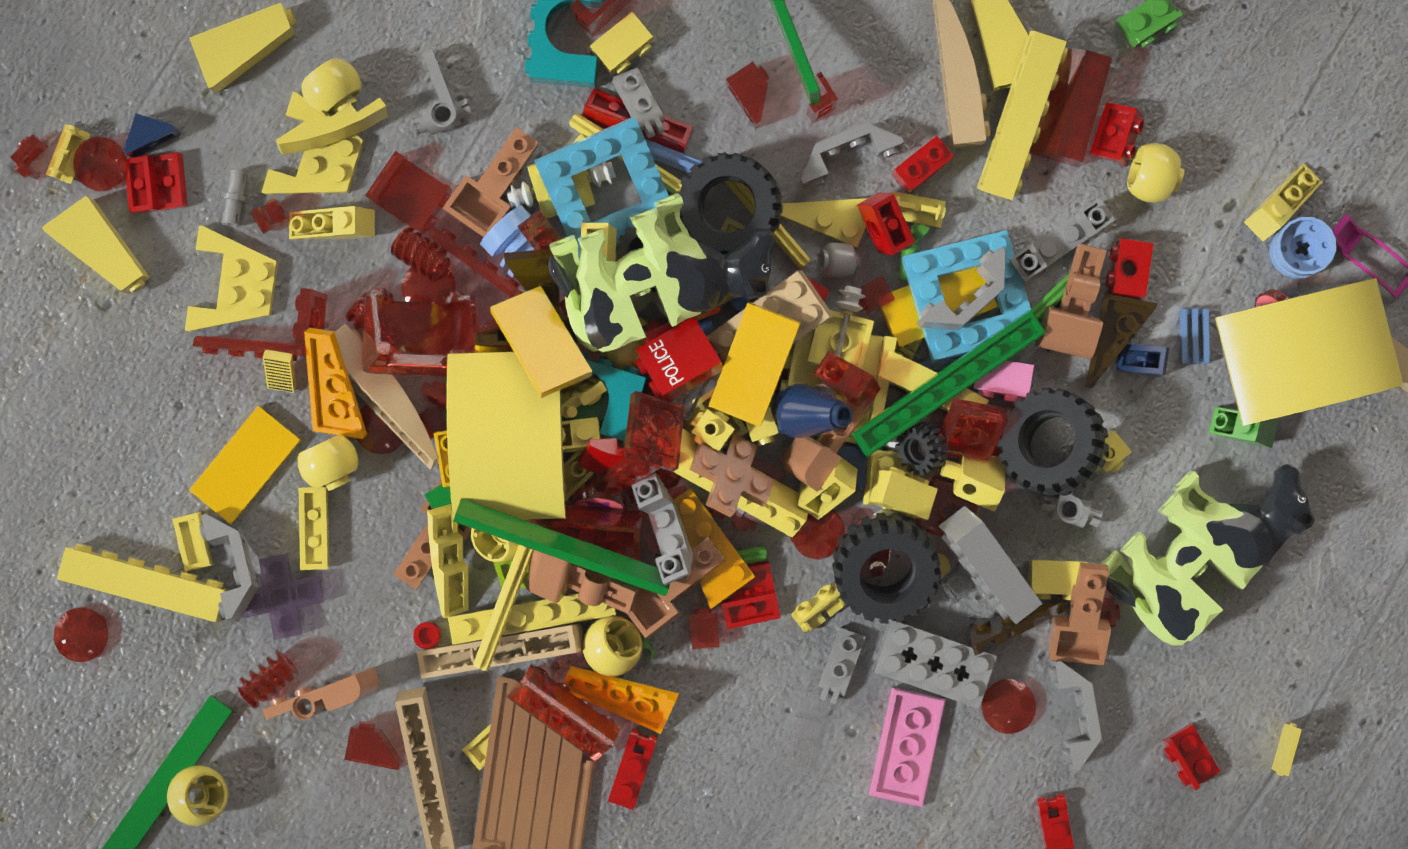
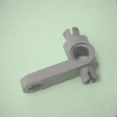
M431 48L423 51L422 54L440 100L434 102L430 107L422 109V116L410 119L417 136L427 131L431 135L442 131H451L457 125L462 124L460 118L473 115L466 98L454 103L435 52ZM442 110H449L451 112V116L446 122L437 120V116Z
M1074 440V442H1073V444H1072V446H1071L1069 455L1071 454V452H1072V450H1073V448H1074L1075 440ZM1044 494L1041 500L1049 504L1040 503L1039 510L1051 512L1052 519L1084 528L1085 524L1098 528L1101 520L1094 519L1093 517L1102 518L1103 511L1091 508V502L1072 496V494L1066 496L1057 494L1056 497ZM1068 501L1075 508L1074 514L1071 517H1066L1062 512L1063 504Z

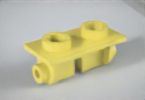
M65 124L46 175L72 184L91 134L72 125Z
M892 191L906 222L941 228L946 211V201Z
M833 581L831 584L820 588L817 594L810 600L800 603L791 615L804 633L809 630L812 632L826 621L821 614L822 611L825 610L831 617L846 605L841 599L836 583Z

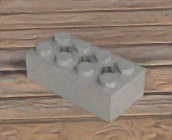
M962 507L939 525V528L944 533L941 536L943 542L957 555L956 559L965 571L967 570L970 573L973 583L980 591L984 592L987 596L985 598L995 611L997 610L1004 620L1009 617L1017 624L1042 605L1039 598L984 522L968 508Z
M889 619L872 670L880 675L979 709L997 656L985 651L979 655H974L971 646L902 622L896 623V620ZM912 647V652L915 655L913 659L909 658V661H905V657L901 655L902 651ZM934 656H938L940 666L938 668L935 667V670H931L928 661L929 659L934 660ZM964 665L963 670L966 671L964 677L961 676V679H957L958 676L954 673L955 668L960 669V666Z

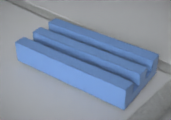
M1180 309V364H1209V309ZM1187 315H1191L1192 358H1188ZM1198 315H1201L1202 358H1199Z

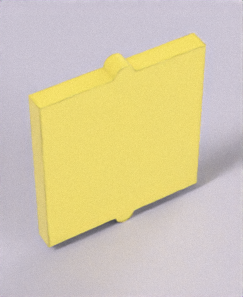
M1284 723L1272 765V770L1276 771V775L1289 776L1302 730L1297 728V724L1290 723L1289 725Z

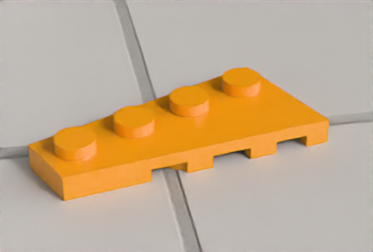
M309 328L304 334L313 431L363 439L367 432L335 331Z
M690 487L675 498L674 502L677 505L691 550L709 537L726 559L700 582L710 609H712L755 576Z
M570 666L561 688L564 692L661 734L679 693L613 676L602 675L574 666Z

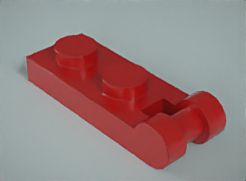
M631 729L608 802L634 810L658 738L657 736L651 734L646 736L640 734L639 730ZM635 744L646 747L644 754L633 751Z
M1064 793L1056 794L1055 798H1036L1045 849H1074ZM1057 808L1058 815L1049 817L1048 810Z

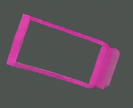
M1345 214L1332 230L1336 238V249L1344 258L1362 269L1373 279L1376 278L1377 282L1393 297L1398 298L1402 291L1408 287V276L1394 292L1379 277L1349 256V254L1362 237L1366 236L1391 254L1407 269L1408 263L1380 240L1358 227L1352 217Z

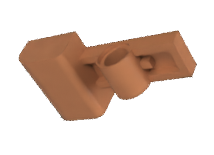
M516 127L479 181L476 182L466 175L443 209L473 231L485 237L496 223L512 211L511 206L501 200L508 188L511 187L510 185L513 186L523 171V167L539 146V142Z
M1078 243L1060 307L1055 308L1046 305L1041 322L1046 333L1036 340L1035 345L1037 347L1086 359L1093 357L1103 321L1088 316L1091 303L1096 300L1099 293V276L1107 250Z
M855 386L844 402L852 410L850 424L839 430L822 433L817 441L811 437L795 438L782 458L784 470L818 492L841 460V457L836 453L846 439L852 435L851 433L855 431V426L863 415L869 412L875 397L860 387Z
M441 479L439 480L435 488L442 484ZM426 500L420 510L427 514V511L431 510L432 507ZM428 523L393 574L415 590L419 588L432 568ZM457 523L458 533L464 540H468L471 536V528Z
M709 537L692 549L693 558L690 575L670 583L666 596L639 587L633 609L628 616L646 639L659 633L681 615L673 603L675 599L696 587L706 575L726 561Z
M535 550L533 551L524 583L528 591L554 603H558L566 594L568 588L579 592V600L586 605L598 606L604 603L627 614L633 609L639 587Z
M1080 562L1076 585H1073L1071 592L1070 616L1058 615L1052 618L1048 642L1049 660L1095 665L1105 664L1111 628L1109 619H1100L1109 574L1108 565Z
M375 667L314 690L307 686L294 691L296 697L287 699L286 695L270 700L272 706L263 709L266 720L291 710L298 719L307 720L320 714L324 707L332 711L374 693L379 686V678ZM305 699L311 702L312 711L306 709Z

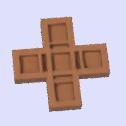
M733 434L728 440L724 454L703 443L697 447L689 470L714 482L706 503L707 506L731 517L736 511L740 496L762 507L767 503L774 480L750 468L758 445Z

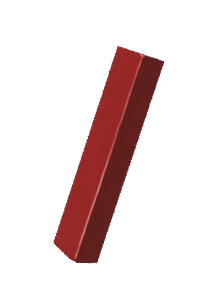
M593 88L582 114L583 117L595 125L605 129L631 118L621 98ZM664 116L665 121L662 122L664 133L658 134L654 126H652L655 136L648 138L645 131L642 130L644 138L684 154L694 127Z

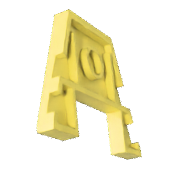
M296 92L292 93L286 112L287 117L304 122L317 114L308 106L302 96ZM353 135L329 145L304 151L296 177L269 169L262 193L266 195L349 193L365 141L357 135Z
M199 226L196 250L224 254L217 308L208 309L188 306L185 331L192 332L199 329L271 316L278 262L215 231Z

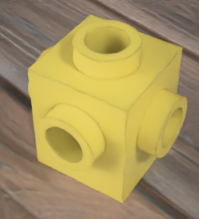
M707 409L705 413L700 411L691 423L695 426L692 430V433L696 435L694 441L698 444L703 443L711 446L718 452L722 450L737 428L727 422L730 418L728 415L717 409L714 412L710 409ZM710 423L716 427L714 434L708 431Z
M1115 430L1108 431L1109 437L1105 438V443L1109 444L1107 456L1105 457L1103 453L1102 457L1106 462L1103 468L1098 466L1095 472L1099 470L1101 473H1107L1108 471L1111 474L1124 465L1122 460L1132 452Z

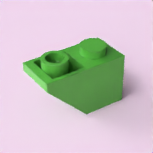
M1215 407L1208 433L1251 445L1272 448L1279 422L1269 419L1242 425L1239 411Z

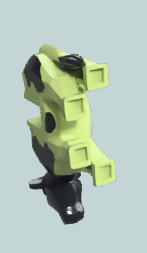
M677 193L655 202V208L630 217L632 224L637 228L636 234L641 239L643 248L630 251L617 262L607 261L603 254V247L607 238L603 229L578 238L582 248L580 260L578 258V243L574 235L549 244L554 256L549 258L548 267L553 280L565 295L570 325L578 341L584 348L592 352L598 350L605 352L618 349L628 343L646 337L630 296L633 294L636 297L645 295L651 291L653 286L672 327L688 318L708 313L737 297L743 296L749 300L766 295L768 293V280L771 273V254L776 243L775 236L769 229H755L744 243L723 255L716 249L697 242L689 236L687 229L680 219V209L683 205V200Z
M1285 464L1274 471L1272 485L1265 493L1259 505L1218 503L1214 498L1201 490L1199 475L1194 471H1189L1173 487V495L1157 510L1162 515L1167 516L1169 522L1177 525L1182 530V533L1171 541L1164 556L1155 558L1148 553L1146 537L1137 531L1119 550L1128 557L1131 569L1127 566L1124 557L1116 550L1112 551L1101 563L1108 565L1109 568L1106 589L1119 600L1131 605L1146 627L1163 642L1172 646H1181L1186 641L1193 640L1223 611L1212 598L1191 580L1193 576L1197 578L1208 567L1205 564L1206 562L1231 586L1244 589L1251 578L1270 562L1275 553L1290 536L1300 534L1302 531L1311 528L1314 524L1315 518L1310 511L1309 500L1301 486L1300 472L1294 466Z

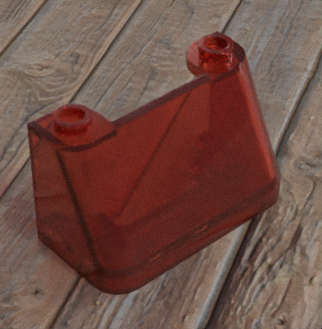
M385 288L372 289L366 295L362 345V368L364 372L369 374L447 377L448 354L475 353V333L479 332L475 296H467L456 292L450 294L442 303L393 301V294Z

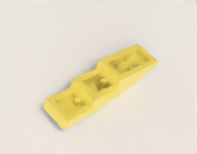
M378 98L358 112L350 104L330 118H327L321 110L276 139L278 149L284 155L312 150L341 141L387 118V108L381 98Z
M889 351L878 376L910 393L937 373L895 352ZM966 388L939 408L951 412L969 423L978 425L989 400Z
M452 504L427 511L431 562L441 614L444 618L469 610L468 565L463 560V537L458 533V524L453 521Z

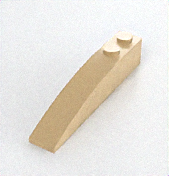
M933 0L951 149L983 145L986 142V137H990L989 122L984 121L983 110L987 109L986 96L980 92L976 67L965 32L950 0Z
M344 324L335 331L353 390L430 470L433 469L438 457L415 407L398 381L382 363L378 352L373 348L369 349L363 343L361 335L355 329H350Z
M581 622L501 636L490 667L580 652L583 650L584 638ZM482 640L418 651L417 657L421 679L477 670L478 668L473 663Z
M426 687L399 691L395 704L426 848L456 849L442 764Z

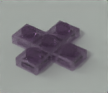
M288 554L259 559L264 586L258 587L242 618L269 613L274 640L302 635L298 607L325 602L320 575L293 580Z

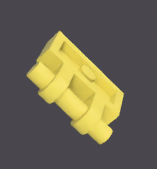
M591 376L563 388L562 416L565 418L575 417L577 415L576 408L579 405H592L600 400L601 394L607 391L602 381Z

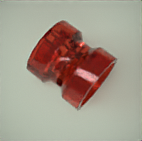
M275 197L268 200L265 206H257L251 210V214L263 234L271 231L272 227L276 224L282 225L288 222L282 206Z

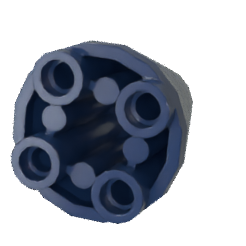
M795 383L790 385L785 390L779 391L776 397L778 404V431L791 438H806L839 430L848 426L852 420V410L848 405L807 384Z

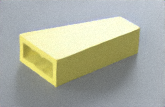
M970 0L992 92L1011 88L1028 39V34L1008 0Z
M278 3L190 37L208 88L214 93L220 92L295 35L293 25L297 24L292 10L286 9L282 3Z
M88 196L83 197L42 227L49 236L122 292L136 293L146 285L144 282L150 278L96 201Z

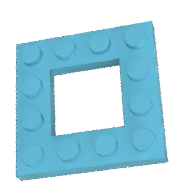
M635 116L534 160L567 236L574 235L576 238L579 260L581 246L578 238L581 237L582 223H591L571 176L622 155L641 201L592 222L609 223L617 229L616 244L620 242L618 240L620 235L624 236L626 234L625 229L628 226L633 228L630 217L655 208V202L669 197Z
M1007 230L902 257V263L919 319H921L922 316L919 313L929 303L932 302L934 306L941 300L945 303L938 277L979 267L982 264L979 259L990 249L996 252L1002 246L1005 250L1004 289L997 296L1002 315L967 323L960 330L922 328L932 362L966 354L1026 311L1031 310L1022 278L1009 261L1015 255Z

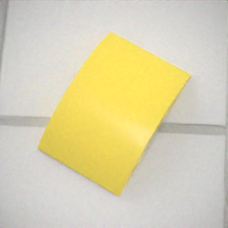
M1376 278L1215 318L1242 425L1299 413L1404 385Z
M514 352L448 354L447 441L453 520L461 498L522 520L566 518L561 411L562 389L541 398Z

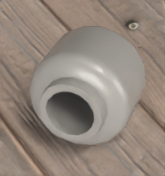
M828 243L824 249L820 250L818 257L820 271H823L825 276L829 278H850L854 274L855 269H859L861 261L860 254L856 253L853 245L849 243Z

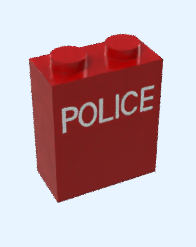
M695 317L686 320L636 349L639 358L635 362L643 375L645 373L649 374L652 382L648 384L656 398L661 396L665 403L717 375L723 369L721 360Z

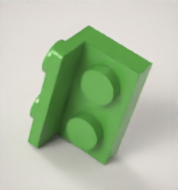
M1147 0L1117 19L1116 23L1133 49L1140 44L1144 48L1157 39L1155 35L1160 31L1164 30L1165 33H1168L1180 25L1178 20L1184 14L1181 10L1177 12L1170 0Z

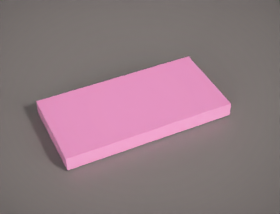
M891 688L869 796L923 807L946 699Z

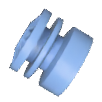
M518 206L496 223L480 244L495 258L504 252L549 249V244L553 243L554 240L549 234L539 239L545 231L541 226L529 232L528 229L531 227L534 218L522 206ZM504 258L500 263L503 269L507 268ZM509 269V271H508L507 273H508L513 279L516 278V277L513 275V273L510 271V269Z
M1300 217L1287 223L1273 236L1270 244V259L1274 267L1282 275L1292 279H1305L1322 271L1333 260L1336 252V238L1331 228L1322 220L1313 217ZM1303 245L1305 250L1297 255L1294 250Z

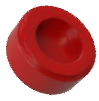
M433 622L419 624L413 633L415 644L422 649L436 647L442 637L440 628Z

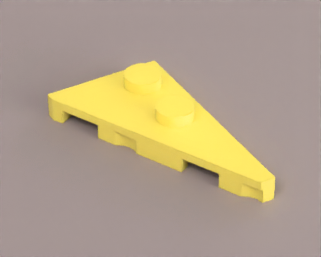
M868 198L783 203V214L780 217L839 242L852 244L857 249L866 228L857 205Z

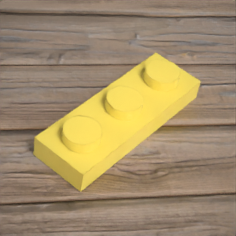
M313 487L299 488L300 570L329 569L327 487H319L317 489Z

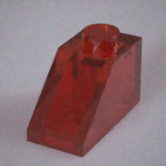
M752 61L726 79V86L756 129L761 124L769 76L761 65L757 67Z
M359 721V725L355 724L350 727L344 760L395 770L402 768L403 760L382 729H377L374 723Z

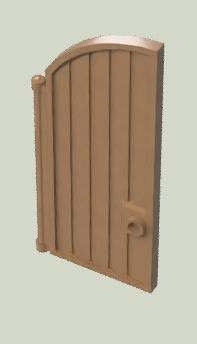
M499 675L496 684L473 849H583L596 761L585 760V762H581L584 741L571 718L551 697L525 682Z

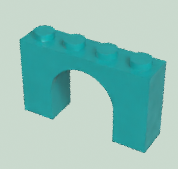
M537 0L536 4L531 5L530 19L534 21V31H529L528 47H532L531 58L526 57L525 74H529L530 81L534 83L596 88L597 56L569 54L559 51L548 40L547 29L551 18L559 10L569 6L604 9V0Z
M580 351L591 368L592 373L605 383L609 394V403L600 434L626 441L646 377L641 376L640 369L627 365L625 370L615 368L616 362L600 357L599 362L588 359V353Z

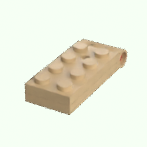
M802 270L795 272L753 303L801 322L793 344L833 317V314ZM745 309L706 336L721 360L722 366L725 364ZM721 372L712 377L716 384Z

